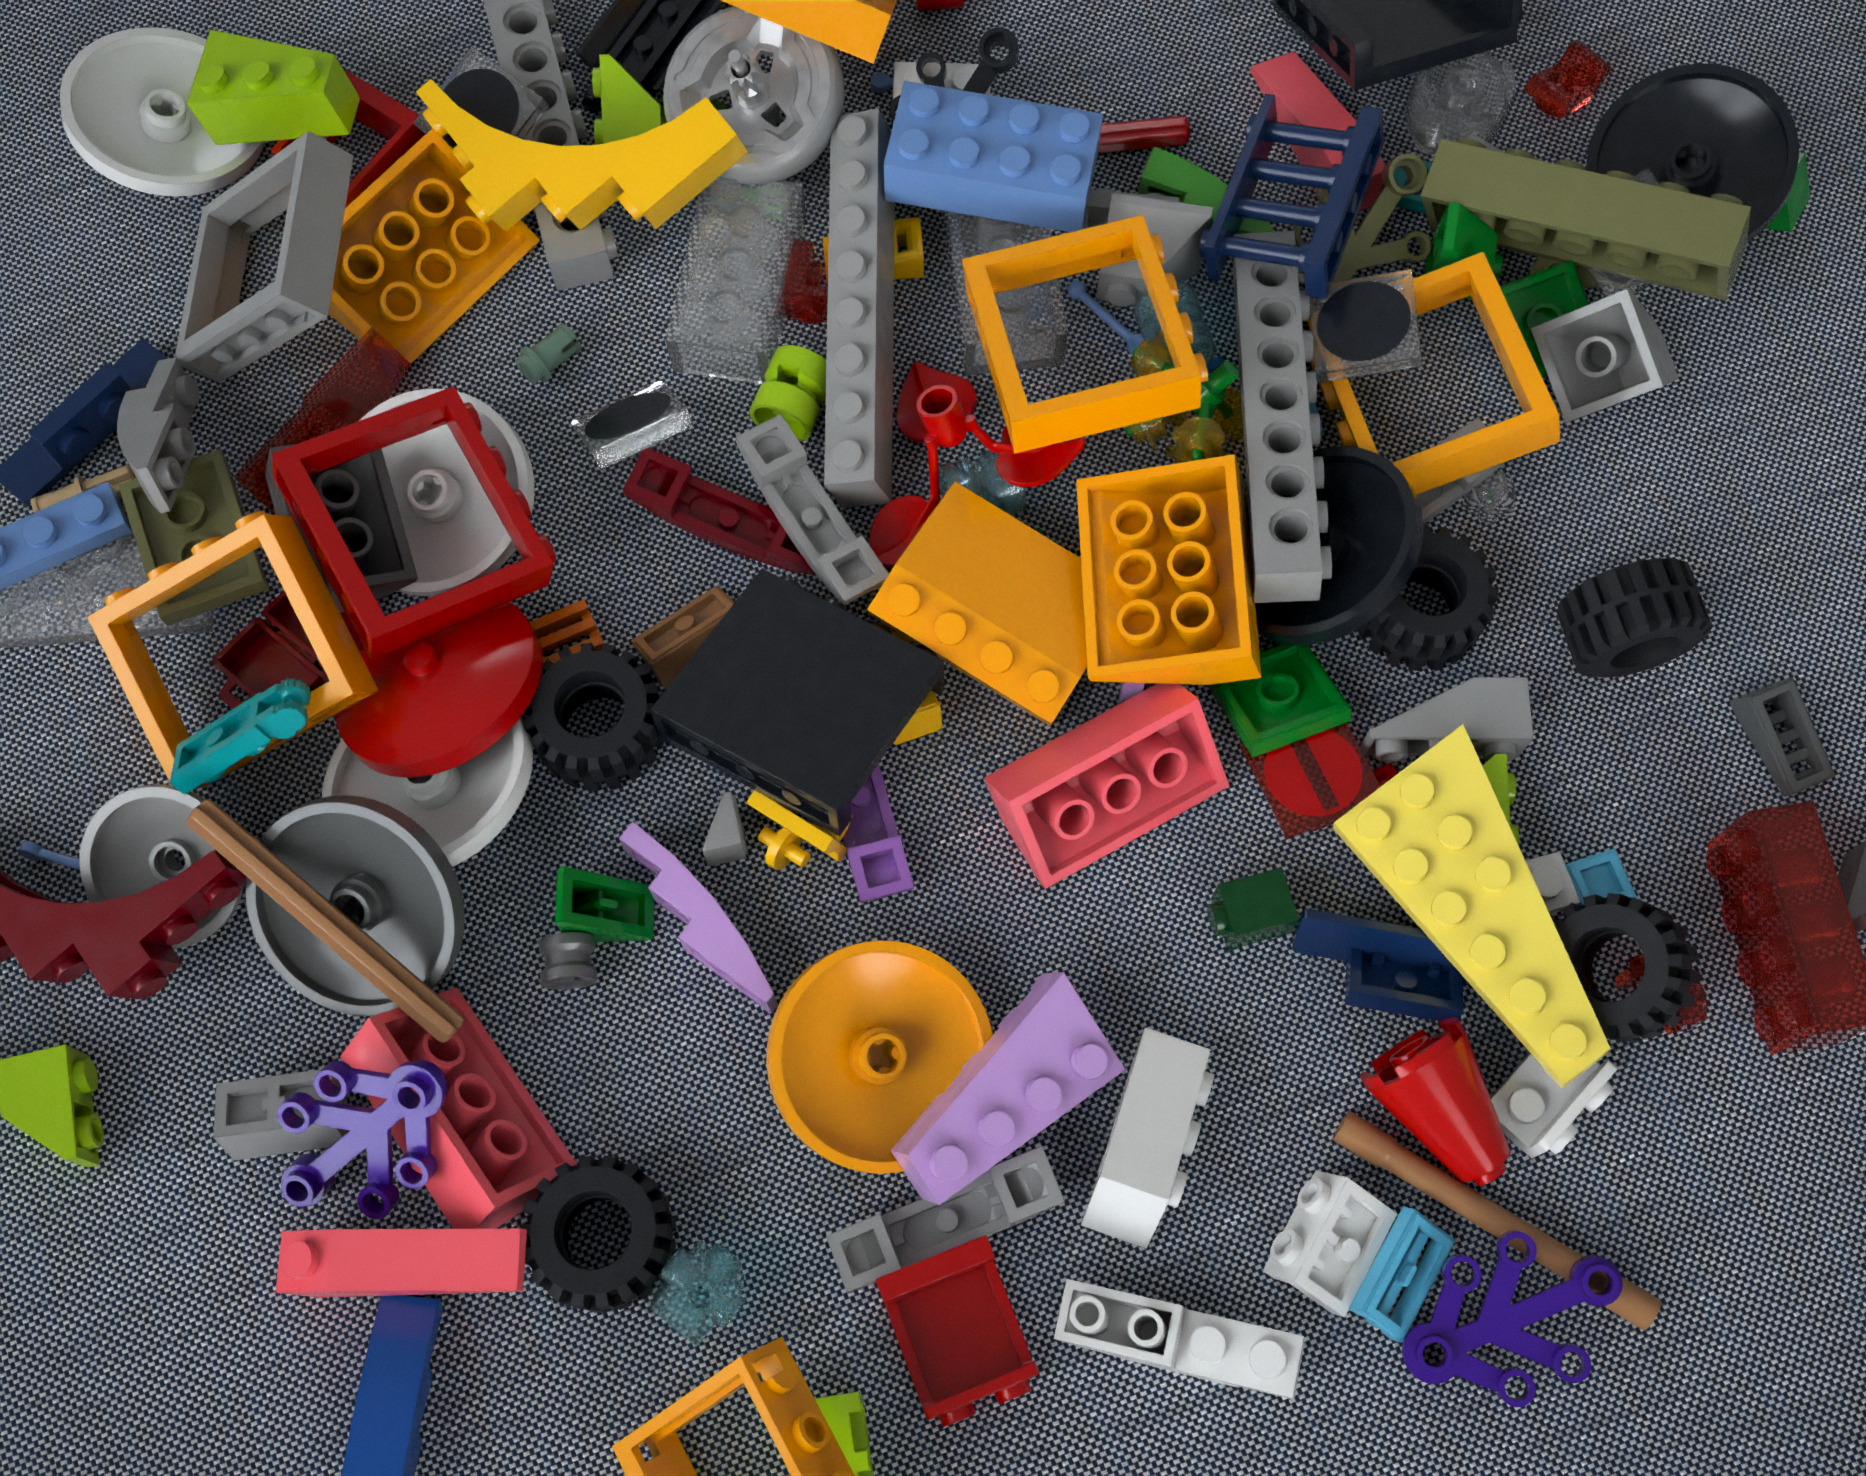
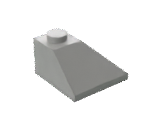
M1112 193L1107 223L1143 215L1150 235L1158 233L1164 252V264H1162L1164 274L1172 272L1178 286L1200 271L1202 262L1199 254L1200 239L1205 227L1210 226L1213 207ZM1137 259L1100 268L1096 300L1108 301L1113 305L1121 307L1130 305L1145 307L1152 301Z
M1630 288L1530 328L1565 423L1679 379L1662 331Z

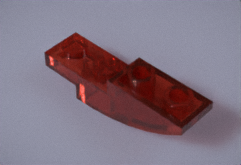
M371 327L301 399L305 404L233 477L275 514L265 477L270 448L298 444L358 422L373 408L388 400L411 364L375 328Z

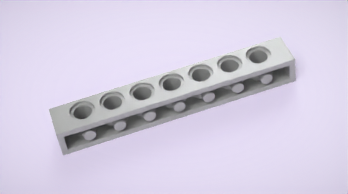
M483 0L501 74L512 83L519 99V115L514 127L516 136L523 140L558 146L580 145L578 139L587 138L588 136L580 108L570 109L569 101L578 98L571 71L560 70L559 63L568 60L561 33H551L549 25L558 24L552 0ZM543 202L534 208L548 265L557 291L614 278L610 258L619 257L611 227L602 229L599 218L608 216L607 209L581 231L579 229L571 231L577 227L568 218L560 223Z
M1294 230L1233 234L1236 237L1296 246ZM1233 257V282L1254 603L1320 600L1322 579H1331L1332 555L1330 546H1321L1320 533L1328 532L1327 501H1317L1316 489L1324 488V462L1322 456L1313 457L1312 448L1313 445H1320L1319 413L1310 414L1309 403H1316L1317 380L1315 371L1306 372L1305 362L1313 361L1312 330L1303 331L1302 321H1309L1310 318L1309 296H1306V290L1299 291V282H1305V276L1303 273L1298 272V267ZM1283 540H1295V541H1297V542H1295V543H1287V542H1284Z

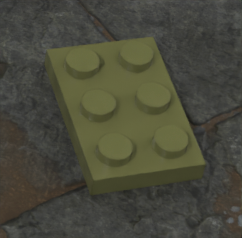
M220 449L192 458L183 479V485L179 489L170 512H158L150 503L137 478L118 484L146 576L150 571L161 565L171 562L180 563L193 555L191 548L201 541L217 536L223 538L237 530L235 523L245 516L227 459ZM257 549L157 606L160 619L168 626L270 589Z

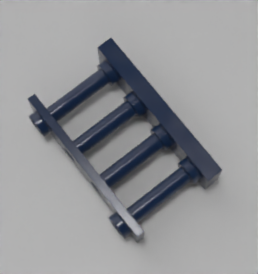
M1265 94L1258 113H1252L1249 117L1246 128V143L1211 227H1205L1200 239L1199 254L1201 258L1206 260L1208 280L1219 281L1228 257L1298 267V272L1304 274L1306 296L1326 299L1384 145L1383 109L1362 106L1355 127L1348 126L1346 131L1277 122L1275 95ZM1274 142L1342 151L1343 155L1341 164H1334L1331 169L1267 160ZM1258 180L1328 189L1329 194L1326 203L1320 202L1317 207L1252 198ZM1243 218L1313 228L1314 233L1311 242H1304L1302 246L1233 236V234L1238 233Z

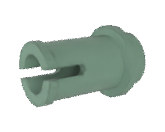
M561 323L554 331L533 347L524 346L520 350L521 356L515 362L523 376L532 384H536L539 380L547 382L550 379V372L574 353H578L582 346L579 341L572 343L578 337L567 325Z

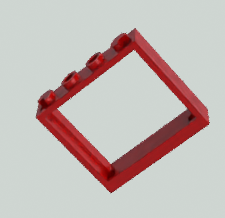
M454 386L271 453L273 479L371 660L547 587L550 583L554 562H556L554 549L544 534L538 535L529 520L531 519V511L525 496L519 489L512 490L505 477L506 466L499 450L494 445L488 447L480 433L482 425L476 409L470 402L463 403ZM447 424L523 560L384 616L309 475Z

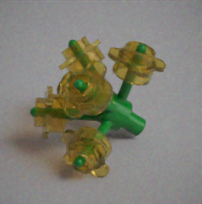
M1161 330L1157 333L1153 342L1144 339L1139 347L1133 350L1130 367L1136 370V377L1175 368V366L1170 364L1172 358L1167 344L1162 342L1164 334ZM1224 361L1211 374L1208 373V381L1201 382V408L1192 410L1198 414V417L1185 420L1187 411L1129 425L1125 429L1126 435L1133 436L1137 445L1146 441L1152 450L1156 451L1158 446L1155 441L1168 434L1165 428L1166 424L1173 423L1174 425H1179L1182 423L1181 426L1173 430L1172 438L1177 441V445L1165 447L1164 454L1167 457L1174 459L1177 463L1225 456V451L1221 449V444L1225 442L1224 433L1228 434L1231 439L1243 437L1241 392L1237 393L1235 390L1227 388L1239 377L1237 368L1231 362Z

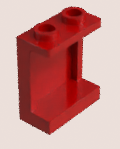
M986 1235L875 1279L926 1419L929 1421L939 1416L943 1428L975 1415L976 1411L972 1402L995 1394L998 1404H1002L1031 1392L1032 1389L1028 1379L1040 1374L1036 1363L1032 1360L994 1262L995 1256Z

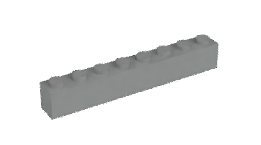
M879 109L841 114L831 134L824 486L843 508L887 504L892 500L895 202L885 201L883 164L891 132Z

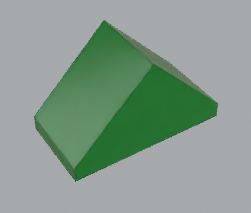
M563 866L557 869L555 924L561 933L581 932L594 935L595 942L648 941L653 939L654 898L648 888L649 884Z

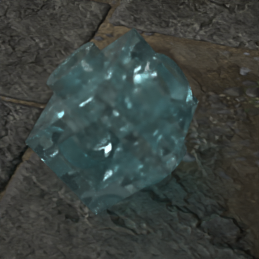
M699 1239L689 1252L680 1247L667 1261L658 1275L664 1282L654 1293L650 1309L697 1347L716 1323L720 1327L725 1328L743 1306L745 1299L740 1294L744 1288L745 1276L739 1272L742 1268L741 1262L728 1249L718 1243H715L710 1248ZM697 1286H704L707 1289H700Z

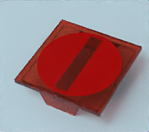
M1347 723L1252 758L1245 745L1240 744V748L1287 839L1309 830L1314 832L1334 824L1336 820L1381 787Z

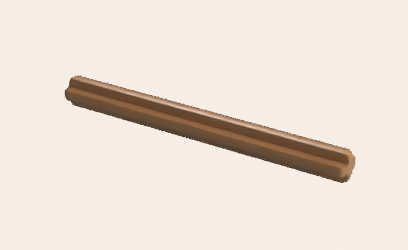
M205 800L193 809L186 821L188 827L435 1039L445 1043L456 1034L464 1022L463 1016L217 804L212 800Z

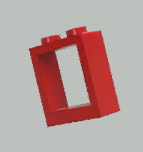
M347 70L345 73L360 97L354 120H359L388 138L389 141L349 183L345 208L427 134L419 114ZM328 136L324 138H327L326 141L333 144L339 138V136ZM296 139L279 140L270 150L272 155H276Z

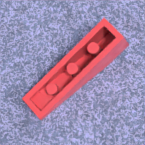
M1295 51L1251 67L1250 72L1263 96L1265 94L1275 95L1278 122L1346 131L1348 126L1355 127L1357 121ZM1291 145L1302 165L1331 169L1334 164H1341L1343 159L1342 151ZM1380 156L1359 211L1372 206L1383 186L1382 172L1385 164Z
M509 1228L282 1231L275 1293L327 1298L523 1292L527 1230Z

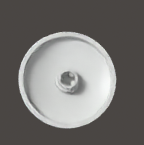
M135 28L106 35L86 46L75 56L66 69L61 82L60 107L62 122L72 146L96 171L108 179L133 190L161 196H192L215 191L243 176L259 158L265 141L216 145L187 105L207 39L191 33L167 28Z
M420 389L402 393L379 404L359 421L445 389ZM458 392L463 403L470 402L476 409L482 425L481 435L488 447L494 445L499 450L506 466L505 477L513 491L519 489L523 493L532 514L535 492L534 475L528 452L514 428L490 406L468 394ZM447 424L381 448L418 576L417 582L398 590L399 592L417 596L439 595L497 571L514 553L516 549L514 543Z
M521 716L500 740L480 755L455 768L421 777H394L372 770L359 760L342 739L328 765L322 788V797L335 795L365 797L399 810L419 824L436 841L453 867L467 860L489 844L502 831L518 809L528 787L532 772L533 747L530 741L531 737L525 731Z

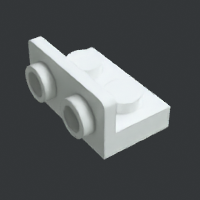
M1529 1052L1491 1096L1504 1135L1531 1159L1548 1150L1555 1155L1558 1154L1578 1132V1129L1572 1122L1585 1108L1592 1113L1611 1094L1614 1088L1607 1081L1616 1072L1618 1067L1610 1060L1601 1065L1596 1062L1562 1089Z
M1316 1171L1300 1190L1297 1206L1284 1231L1273 1241L1270 1257L1264 1267V1272L1273 1279L1291 1284L1330 1313L1345 1317L1397 1213L1350 1178Z

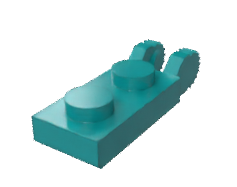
M287 678L285 681L281 680V684H275L266 691L257 693L179 743L175 753L170 784L181 793L187 794L204 782L207 784L215 782L226 772L228 767L247 755L252 757L259 754L268 746L272 738L289 739L297 734V730L302 731V727H306L308 719L305 705H308L310 701V687H307V683H303L301 679Z

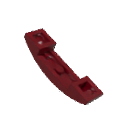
M644 446L623 488L624 495L667 522L716 546L771 566L815 575V572L795 547L771 508L693 476L692 466Z

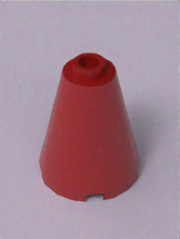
M1456 1017L1446 1018L1438 1021L1443 1032L1430 1038L1424 1029L1411 1034L1390 1047L1370 1063L1376 1071L1375 1074L1362 1071L1359 1076L1366 1089L1461 1182L1474 1180L1477 1186H1481L1495 1180L1506 1171L1507 1167L1504 1161L1510 1156L1511 1152L1466 1030Z

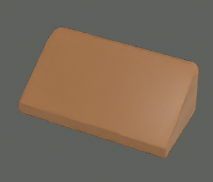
M718 585L631 640L637 652L665 689L668 688L735 603Z

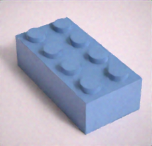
M904 81L883 164L885 201L1067 232L1082 230L1099 152L1103 113Z

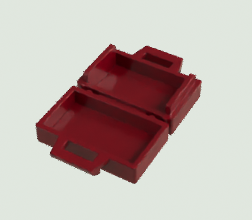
M284 590L262 611V615L277 633L269 627L264 619L255 618L212 660L216 668L228 678L217 696L232 709L242 704L241 701L231 694L237 686L247 695L253 697L275 684H281V680L285 681L287 678L301 679L303 683L306 682L307 687H310V692L329 682ZM341 612L340 614L360 652L364 646L346 613ZM317 662L324 672L319 670L313 663Z

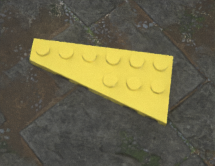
M1462 724L1336 820L1333 830L1563 1089L1608 1054L1611 1048L1464 724Z

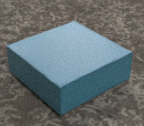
M1614 848L1565 864L1579 897L1580 903L1578 905L1580 906L1585 905L1583 897L1594 894L1606 898L1608 893H1615L1637 899Z

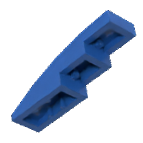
M399 1295L381 1296L365 1357L341 1476L415 1475L423 1443L419 1430L433 1377L429 1364L443 1313L440 1299Z

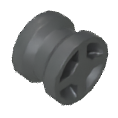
M565 932L541 938L539 940V952L545 957L546 966L540 973L541 986L548 989L568 990L595 984L597 982V970L591 965L590 954L596 949L594 935L581 932Z

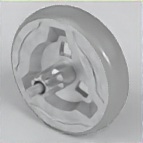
M735 6L712 14L701 21L684 37L668 65L663 89V104L667 122L675 119L705 97L711 102L713 99L730 93L733 107L717 111L737 134L748 153L717 179L745 186L776 183L796 175L812 164L831 142V134L843 112L845 100L843 72L833 47ZM762 54L773 57L769 74L762 72L758 65V60ZM781 109L784 115L786 116V119L778 127H776V123L782 121V118L779 114Z

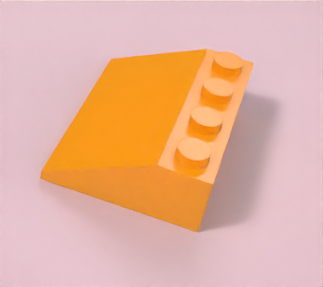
M433 128L345 208L328 311L332 318L400 373H403L540 241L522 220L505 232L492 219L484 224L465 202L471 194L459 180L468 171L451 152L452 148Z
M1235 454L1076 479L1088 679L1092 682L1212 685L1262 678L1256 608L1253 596L1245 482Z
M954 481L896 562L867 610L878 621L917 645L929 648L941 660L1051 727L1087 669L1081 558Z

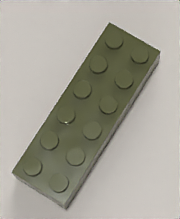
M1458 138L1456 142L1445 139L1440 140L1420 195L1432 232L1436 231L1449 202L1460 203L1498 233L1496 247L1564 263L1572 260L1576 266L1724 301L1727 300L1747 245L1751 206L1743 205L1740 199L1731 195L1713 194L1709 198L1691 194L1686 187L1672 182H1661L1658 186L1637 182L1634 176L1621 171H1608L1606 175L1586 171L1583 165L1571 160L1561 159L1557 160L1554 164L1536 160L1531 153L1520 149H1507L1505 153L1486 149L1484 144L1470 138Z

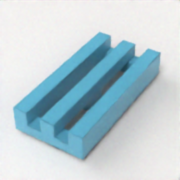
M1403 1206L1349 1309L1356 1315L1366 1318L1365 1321L1371 1326L1381 1329L1383 1331L1382 1334L1389 1339L1403 1343L1456 1240L1416 1209ZM1430 1237L1431 1240H1430V1242H1429V1244H1428V1246H1427V1248H1426V1250H1425V1252H1424V1254H1423L1421 1260L1419 1261L1417 1267L1414 1266V1264H1415V1262L1417 1261V1259H1418V1257H1419V1255H1420V1253H1421V1251H1422V1249H1423L1425 1243L1427 1242L1428 1238ZM1402 1287H1406L1391 1317L1388 1318L1387 1316Z

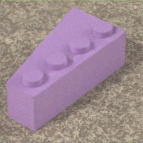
M1064 972L1043 973L1030 987L1031 991L1016 1009H1012L997 1026L999 1029L978 1053H974L960 1069L962 1072L945 1092L939 1094L891 1149L892 1154L921 1199L941 1205L1126 1070Z

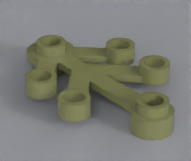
M1411 153L1401 154L1388 161L1382 172L1384 187L1356 232H1354V227L1352 228L1326 300L1338 290L1346 287L1356 270L1399 260L1414 263L1425 259L1430 253L1431 241L1421 231H1413L1403 235L1399 240L1372 246L1401 197L1419 191L1426 182L1427 168L1423 160L1417 155ZM1397 168L1404 170L1407 175V182L1404 186L1397 184L1394 179V172ZM1317 189L1319 202L1326 203L1328 198L1327 189ZM1294 225L1291 230L1295 231L1296 246H1302L1304 243L1301 238L1303 226ZM1411 238L1416 239L1420 244V252L1417 256L1410 254L1407 244ZM1392 273L1379 276L1373 281L1383 283L1387 280L1393 286L1403 283V280L1398 275ZM1309 296V319L1318 316L1319 312L1316 311L1314 306L1316 297Z

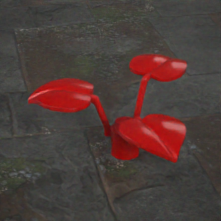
M915 361L900 393L897 406V423L901 433L907 439L914 442H925L928 448L930 498L926 502L919 496L908 495L891 500L884 505L871 525L870 547L884 567L893 568L939 504L941 498L937 449L939 445L945 448L957 446L965 439L966 432L971 431L991 452L1000 454L996 460V468L1003 480L1019 487H1034L1047 483L1063 472L1083 450L1086 438L1080 437L1014 454L1006 426L1002 431L1001 443L994 441L977 424L973 415L977 405V394L969 381L958 375L938 371Z

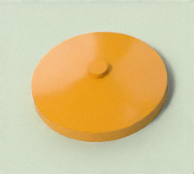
M870 941L845 946L823 956L805 969L788 988L780 1001L771 1023L767 1042L766 1064L771 1093L781 1116L791 1131L802 1143L824 1159L859 1172L874 1174L904 1172L892 1154L891 1149L939 1094L945 1092L962 1072L960 1069L974 1053H978L993 1036L986 1010L969 981L954 966L937 954L922 947L897 941Z

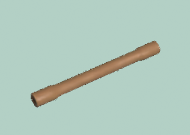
M1350 1110L1337 1127L1332 1137L1333 1141L1370 1164L1386 1169L1498 1239L1503 1233L1511 1230H1517L1530 1236L1537 1249L1534 1261L1565 1280L1569 1279L1572 1265L1579 1258L1584 1257L1398 1144L1391 1135ZM1514 1238L1508 1242V1245L1526 1254L1527 1247L1521 1238ZM1595 1271L1590 1275L1588 1284L1593 1293H1601L1607 1288L1608 1277L1605 1272ZM1622 1277L1623 1287L1619 1297L1613 1303L1604 1307L1645 1331L1657 1317L1662 1301Z

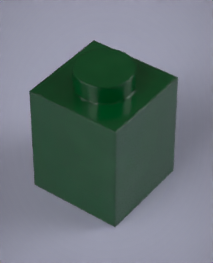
M1282 868L1218 884L1211 897L1212 903L1207 905V915L1211 929L1216 937L1223 935L1227 950L1290 934L1299 921Z

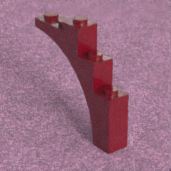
M213 850L179 875L140 893L102 902L64 903L52 900L20 885L0 869V963L14 954L30 980L58 983L73 981L90 969L107 996L131 999L148 998L159 992L167 984L168 980L166 977L183 964L172 948V945L179 944L190 938L197 931L198 923L214 909L221 908L232 902L240 894V887L246 883V876L218 851Z

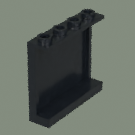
M1273 0L1274 11L1354 90L1517 43L1518 22L1521 20L1523 13L1521 0Z
M762 568L650 710L657 736L660 739L840 837L852 820L850 803L929 692L933 691L941 695L944 691V661L939 659L929 648L923 645H912L894 636L884 625L874 621L868 623L849 613L837 601L829 598L823 600L804 590L792 578L787 576L778 577Z

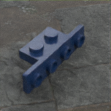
M140 340L112 366L106 363L28 432L31 438L0 465V484L25 506L30 507L31 498L41 496L49 491L117 429L119 409L126 391L146 388L157 362L168 358L146 340Z
M1302 910L1293 938L1292 950L1296 953L1346 961L1345 1005L1434 1021H1441L1452 1017L1460 1020L1464 1011L1463 982H1468L1422 929L1385 921L1335 914L1328 911Z

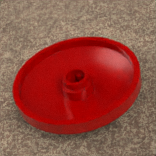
M509 602L373 660L369 658L363 647L360 654L379 691L336 714L337 727L343 741L359 760L370 769L394 777H421L455 768L480 755L500 740L515 725L529 706L542 674L543 651L540 639L521 610Z

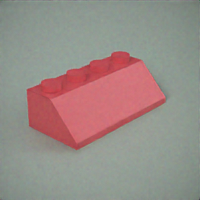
M1155 684L984 777L1003 824L1044 889L1229 787L1199 698L1179 684Z
M457 987L438 993L441 998L464 1018L460 1029L445 1043L435 1039L399 1007L369 1017L340 1056L351 1068L392 1074L399 1065L405 1062L425 1060L435 1064L446 1078L445 1102L434 1115L430 1116L431 1153L436 1159L437 1169L425 1184V1187L453 1229H494L508 1222L523 1211L528 1199L535 1202L541 1192L535 1187L544 1177L551 1181L558 1175L555 1168L565 1162L571 1167L577 1165ZM366 1095L374 1109L386 1100L385 1098ZM403 1117L391 1127L393 1138L405 1154L407 1147ZM410 1163L416 1172L422 1173L419 1166Z

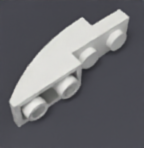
M1070 1279L1066 1280L1054 1334L1055 1340L1228 1386H1239L1293 1400L1295 1398L1305 1337L1189 1310L1185 1309L1182 1305Z

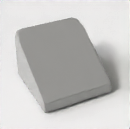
M731 791L722 794L704 843L703 855L708 866L746 859V855L749 854L735 794L732 795Z

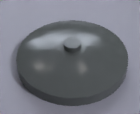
M335 795L309 801L277 820L261 837L259 841L431 989L435 988L449 973L460 951L464 935L465 915L462 893L454 870L436 841L410 817L387 804L373 799L350 795ZM246 876V907L252 931L267 960L288 984L315 1003L345 1014L375 1016L398 1008L394 1002Z

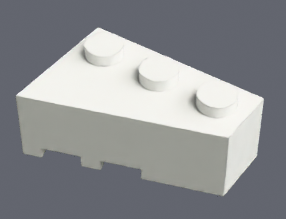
M1146 1027L1144 1028L1117 1108L1107 1148L1100 1162L1094 1191L1086 1207L1081 1226L1147 1249L1166 1206L1178 1207L1188 1175L1178 1170L1181 1156L1184 1154L1191 1157L1201 1128L1200 1122L1192 1120L1195 1105L1205 1107L1215 1074L1205 1071L1211 1049Z

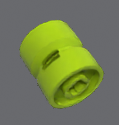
M779 346L774 351L765 372L766 382L762 383L758 388L749 409V414L757 426L781 414L799 442L805 441L811 436L820 415L819 405L826 400V359L800 346Z

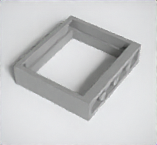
M307 131L203 207L175 357L178 358L182 367L220 383L328 317L354 155L326 141L327 138ZM287 210L275 281L238 305L251 234Z

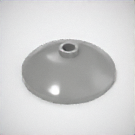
M152 784L130 789L107 801L90 820L80 847V874L89 901L102 902L140 893L179 875L208 853L215 850L188 827L186 823L193 809L206 799L191 791L183 794L171 785ZM175 850L183 854L186 861L185 866L176 861ZM244 884L240 887V894L232 902L221 908L214 909L198 923L197 931L190 938L179 944L172 945V948L191 946L221 929L235 912L243 893Z

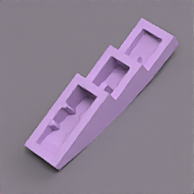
M632 821L619 837V840L630 857L657 876L648 887L655 902L687 925L678 936L684 950L772 1014L778 1006L775 995L748 944L718 902L676 856Z

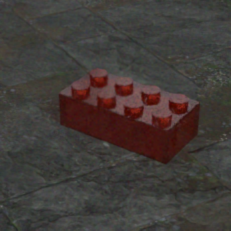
M1814 801L1747 811L1707 843L1706 862L1710 875L1715 880H1718L1723 896L1722 916L1725 926L1731 933H1734L1739 949L1738 970L1744 984L1750 987L1756 1006L1754 1022L1757 1033L1763 1041L1767 1042L1770 1056L1837 1045L1866 1031V963Z

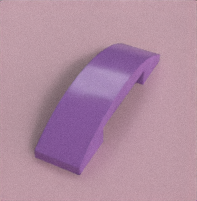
M878 763L850 803L853 817L842 838L844 846L848 848L847 857L861 903L914 889L900 835L897 832Z

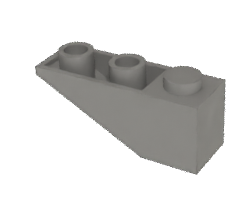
M1473 677L1370 729L1359 747V755H1376V759L1382 762H1397L1405 760L1409 756H1421L1464 724L1478 756H1483V759L1488 761L1495 754H1507V761L1514 760L1534 739L1528 677Z

